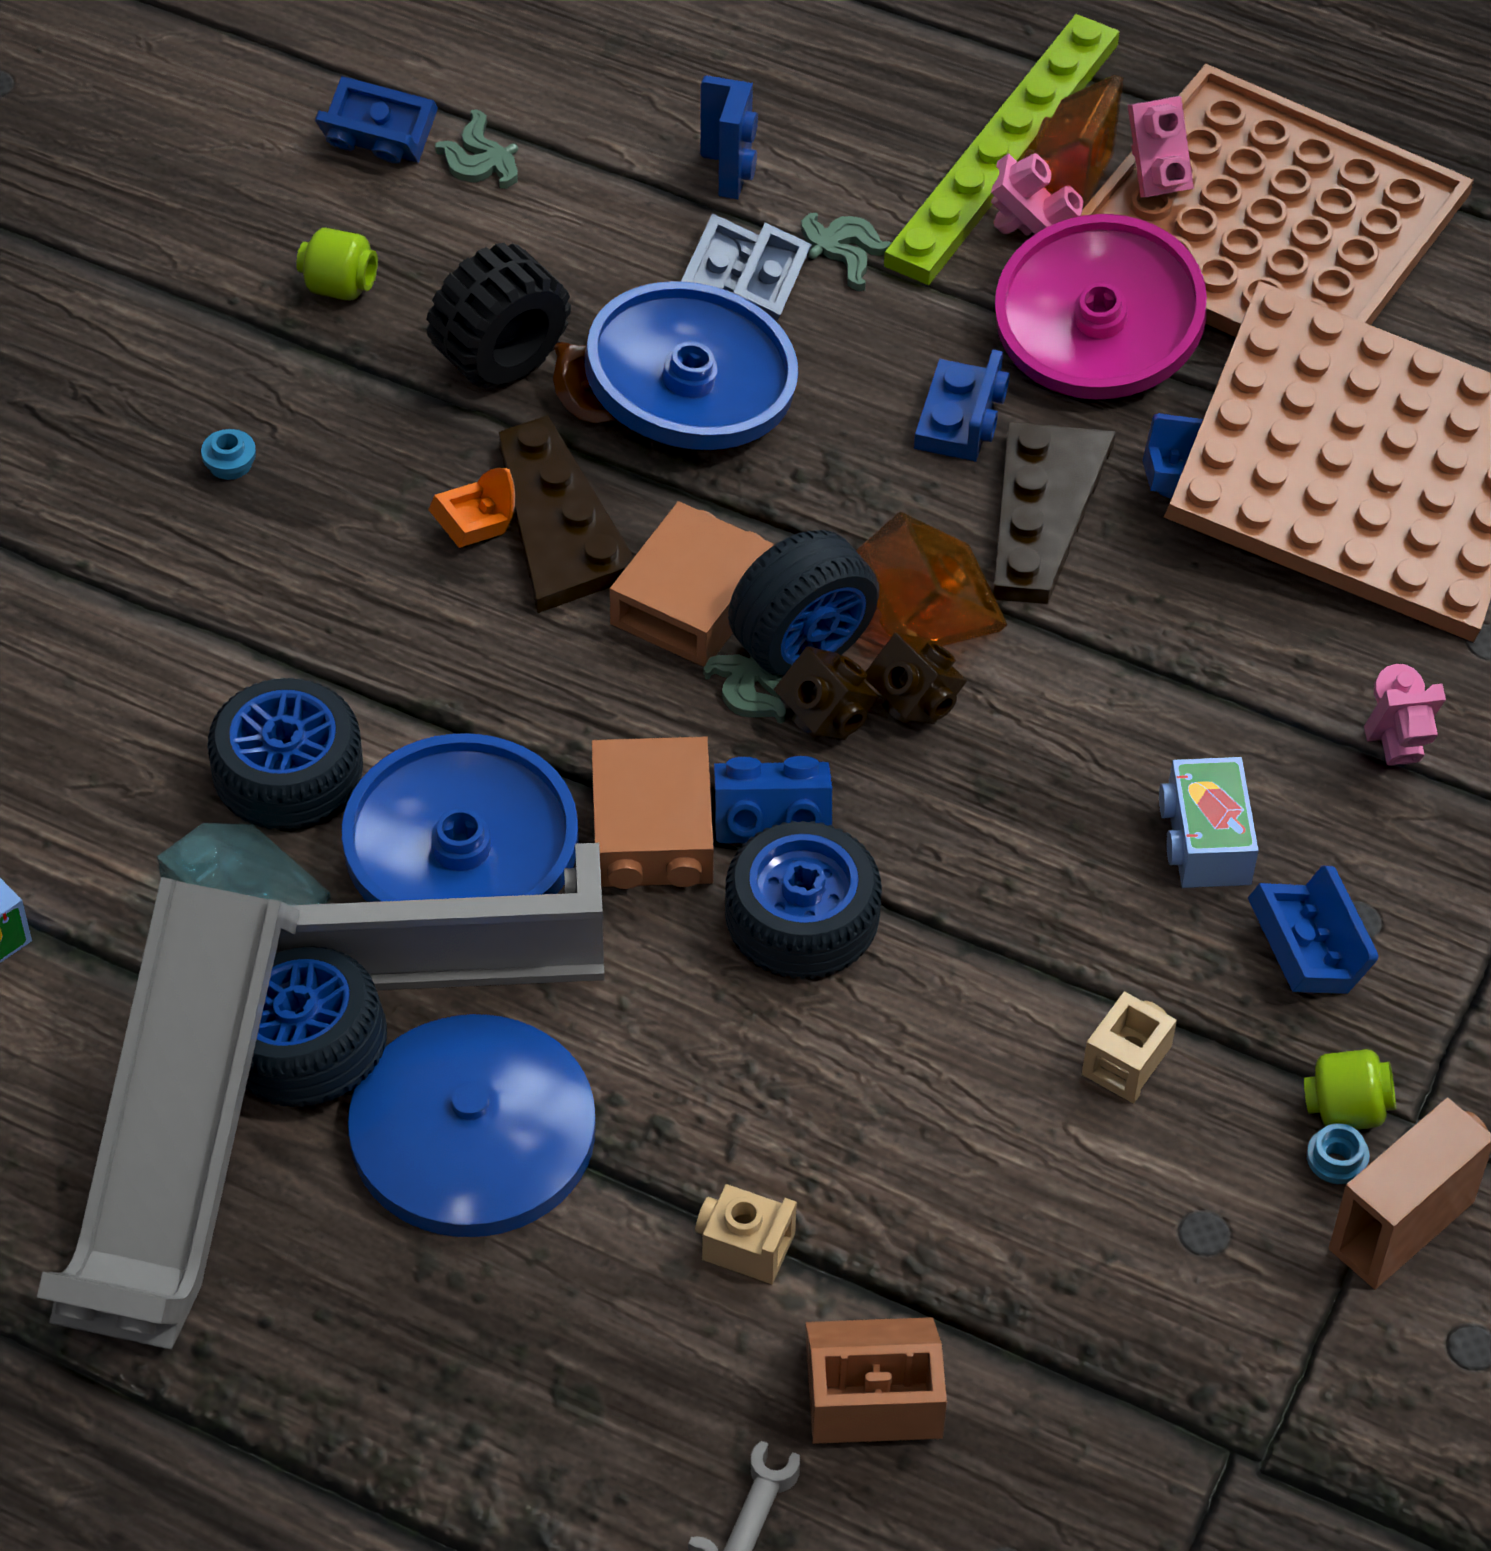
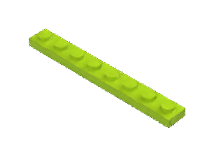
M1075 14L884 253V267L928 286L993 205L991 200L994 195L991 193V190L999 175V169L996 167L997 161L1008 153L1017 162L1034 153L1116 49L1119 39L1118 30Z

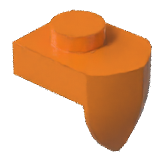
M508 468L491 469L484 473L478 482L434 495L428 510L458 548L496 537L506 532L515 508V488L511 471Z

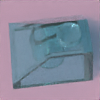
M202 823L157 856L160 877L264 899L278 900L288 905L325 904L331 900L330 892L254 825Z

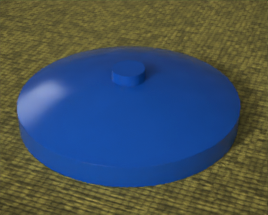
M670 281L647 284L633 288L612 299L595 317L589 330L584 355V366L589 385L596 398L612 416L631 430L647 438L687 449H726L749 443L767 434L780 423L788 412L798 380V361L793 345L781 326L769 314L737 294L714 286L693 282Z
M460 733L434 736L408 744L387 755L375 764L356 785L347 802L342 821V844L345 864L355 888L367 902L558 894L565 884L564 868L574 867L576 860L575 844L579 842L578 816L575 802L569 788L558 772L547 761L531 750L509 740L482 734Z
M468 1014L441 1018L409 1030L388 1044L372 1073L368 1074V1077L361 1081V1084L356 1086L349 1107L348 1128L352 1157L357 1172L371 1195L385 1209L408 1224L425 1231L454 1237H481L505 1233L532 1223L553 1210L573 1191L586 1171L592 1156L595 1143L596 1121L594 1099L587 1077L571 1053L547 1033L518 1020L494 1015Z

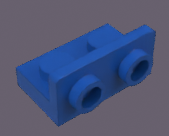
M992 349L987 368L939 359L915 432L914 449L977 461L982 442H992L995 434L998 411L992 410L994 403L1004 404L1008 390L1010 373L1001 371L1003 351Z

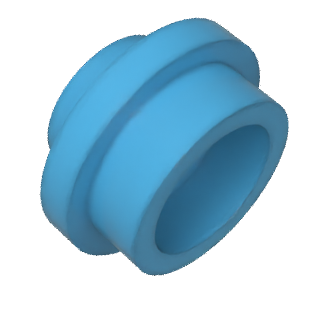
M224 429L211 434L205 439L201 447L203 463L213 475L221 479L232 480L244 476L250 470L256 457V448L253 439L247 433L236 429Z
M1340 1123L1328 1125L1316 1132L1309 1141L1306 1154L1311 1170L1322 1180L1334 1184L1349 1183L1368 1166L1370 1156L1368 1146L1360 1132L1349 1125ZM1329 1154H1340L1343 1157H1345L1346 1160L1341 1161L1333 1159L1329 1156Z

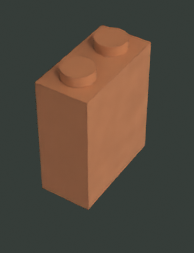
M678 501L610 587V624L704 667L709 658L716 656L732 635L728 621V611L733 592L739 580L752 563L774 546V544L754 532L744 531L716 518L707 511L697 510Z
M708 737L592 740L595 843H599L601 887H616L620 889L647 885L689 887L695 884L713 883L714 848Z
M1447 1097L1346 1184L1329 1250L1374 1290L1475 1202L1491 1153V1133L1483 1121L1475 1114L1462 1110Z

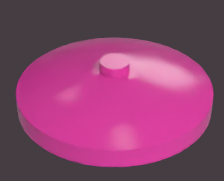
M1084 215L1060 221L1039 231L1025 241L1008 260L998 280L995 295L997 330L1001 343L1010 359L1025 375L1038 384L1055 392L1077 398L1112 399L1143 392L1165 381L1176 373L1194 353L1202 337L1206 322V285L1200 267L1193 255L1178 239L1164 229L1141 219L1123 215Z

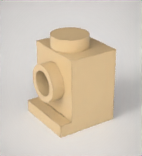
M1124 991L1088 1039L1082 1075L1134 1104L1140 1096L1141 1088L1172 1047L1177 1020L1167 1015L1157 1004L1150 1001H1141Z
M726 1184L719 1200L707 1197L698 1215L695 1231L703 1235L702 1260L773 1285L795 1235L797 1202L785 1198L783 1203Z

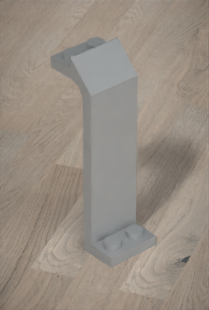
M599 843L575 844L576 868H564V894L290 905L300 910L295 934L280 931L276 953L301 947H324L343 952L345 955H349L352 959L357 960L371 976L376 990L605 980Z
M161 877L78 1244L66 1270L63 1272H42L37 1298L54 1301L49 1323L172 1350L202 1286L280 931L295 934L300 910L278 900L264 899Z

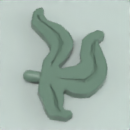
M471 110L472 121L464 127L462 142L463 147L467 151L476 155H467L460 145L452 141H439L435 143L436 154L445 155L448 169L451 175L457 179L467 182H480L490 177L494 172L500 178L499 187L507 189L518 181V170L515 158L512 156L518 151V146L512 143L503 148L497 142L486 139L484 133L487 125V116L480 110Z
M810 213L801 220V232L812 247L808 251V257L816 259L819 255L823 254L829 259L842 261L847 268V286L856 291L865 290L866 282L862 278L867 272L868 257L866 252L870 255L882 256L891 242L881 241L872 224L859 217L841 216L832 221L828 228H824L818 222V213ZM856 243L859 247L852 246V245H848V244Z
M736 654L716 655L709 658L703 669L704 677L707 680L712 675L717 674L727 678L722 688V699L732 712L742 717L773 716L778 723H784L786 720L785 705L779 699L781 697L773 690L783 676L768 673L757 664L752 656L747 658ZM758 681L773 696L756 692L754 688L755 682Z

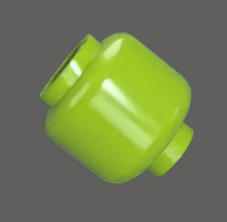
M320 228L314 233L310 242L304 241L300 245L296 267L298 272L303 273L305 285L310 292L342 300H355L363 291L371 289L377 273L378 256L375 250H371L367 238L361 234L331 228Z
M1363 1049L1322 1055L1315 1064V1076L1304 1077V1091L1308 1113H1320L1325 1127L1340 1123L1349 1125L1356 1130L1376 1128L1385 1122L1387 1111L1396 1110L1390 1062L1380 1063L1378 1055L1373 1050Z

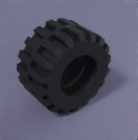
M498 243L490 250L487 247L478 250L470 259L467 257L453 273H449L443 281L442 288L436 291L432 299L434 305L428 310L426 320L430 324L427 326L426 331L427 336L431 339V344L472 384L477 387L483 386L486 390H494L498 386L505 388L511 386L515 380H522L530 375L531 371L536 367H540L546 361L545 358L550 352L554 351L555 344L560 342L559 338L566 331L569 323L566 319L571 314V304L568 302L570 295L563 285L525 249L523 250L519 245L513 243L509 246L505 243Z

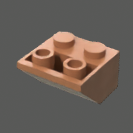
M933 1317L805 1322L813 1444L943 1439L947 1397L942 1343Z

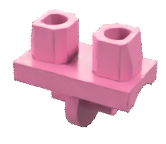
M1181 96L1129 104L1128 111L1133 140L1131 149L1132 155H1135L1140 197L1194 189Z
M1008 153L997 161L996 167L999 169V175L992 186L991 193L994 197L991 203L999 210L994 220V226L1002 234H1009L1018 228L1023 234L1028 236L1032 232L1036 234L1060 221L1081 216L1083 198L1071 186H1064L1054 194H1050L1044 188L1050 184L1052 172L1048 164L1037 153L1018 162Z
M1393 664L1384 668L1377 676L1374 683V695L1378 704L1364 725L1367 742L1382 740L1388 766L1417 763L1422 760L1425 755L1423 745L1434 742L1438 736L1434 717L1446 700L1443 684H1433L1425 691V683L1422 676L1414 668L1406 664Z

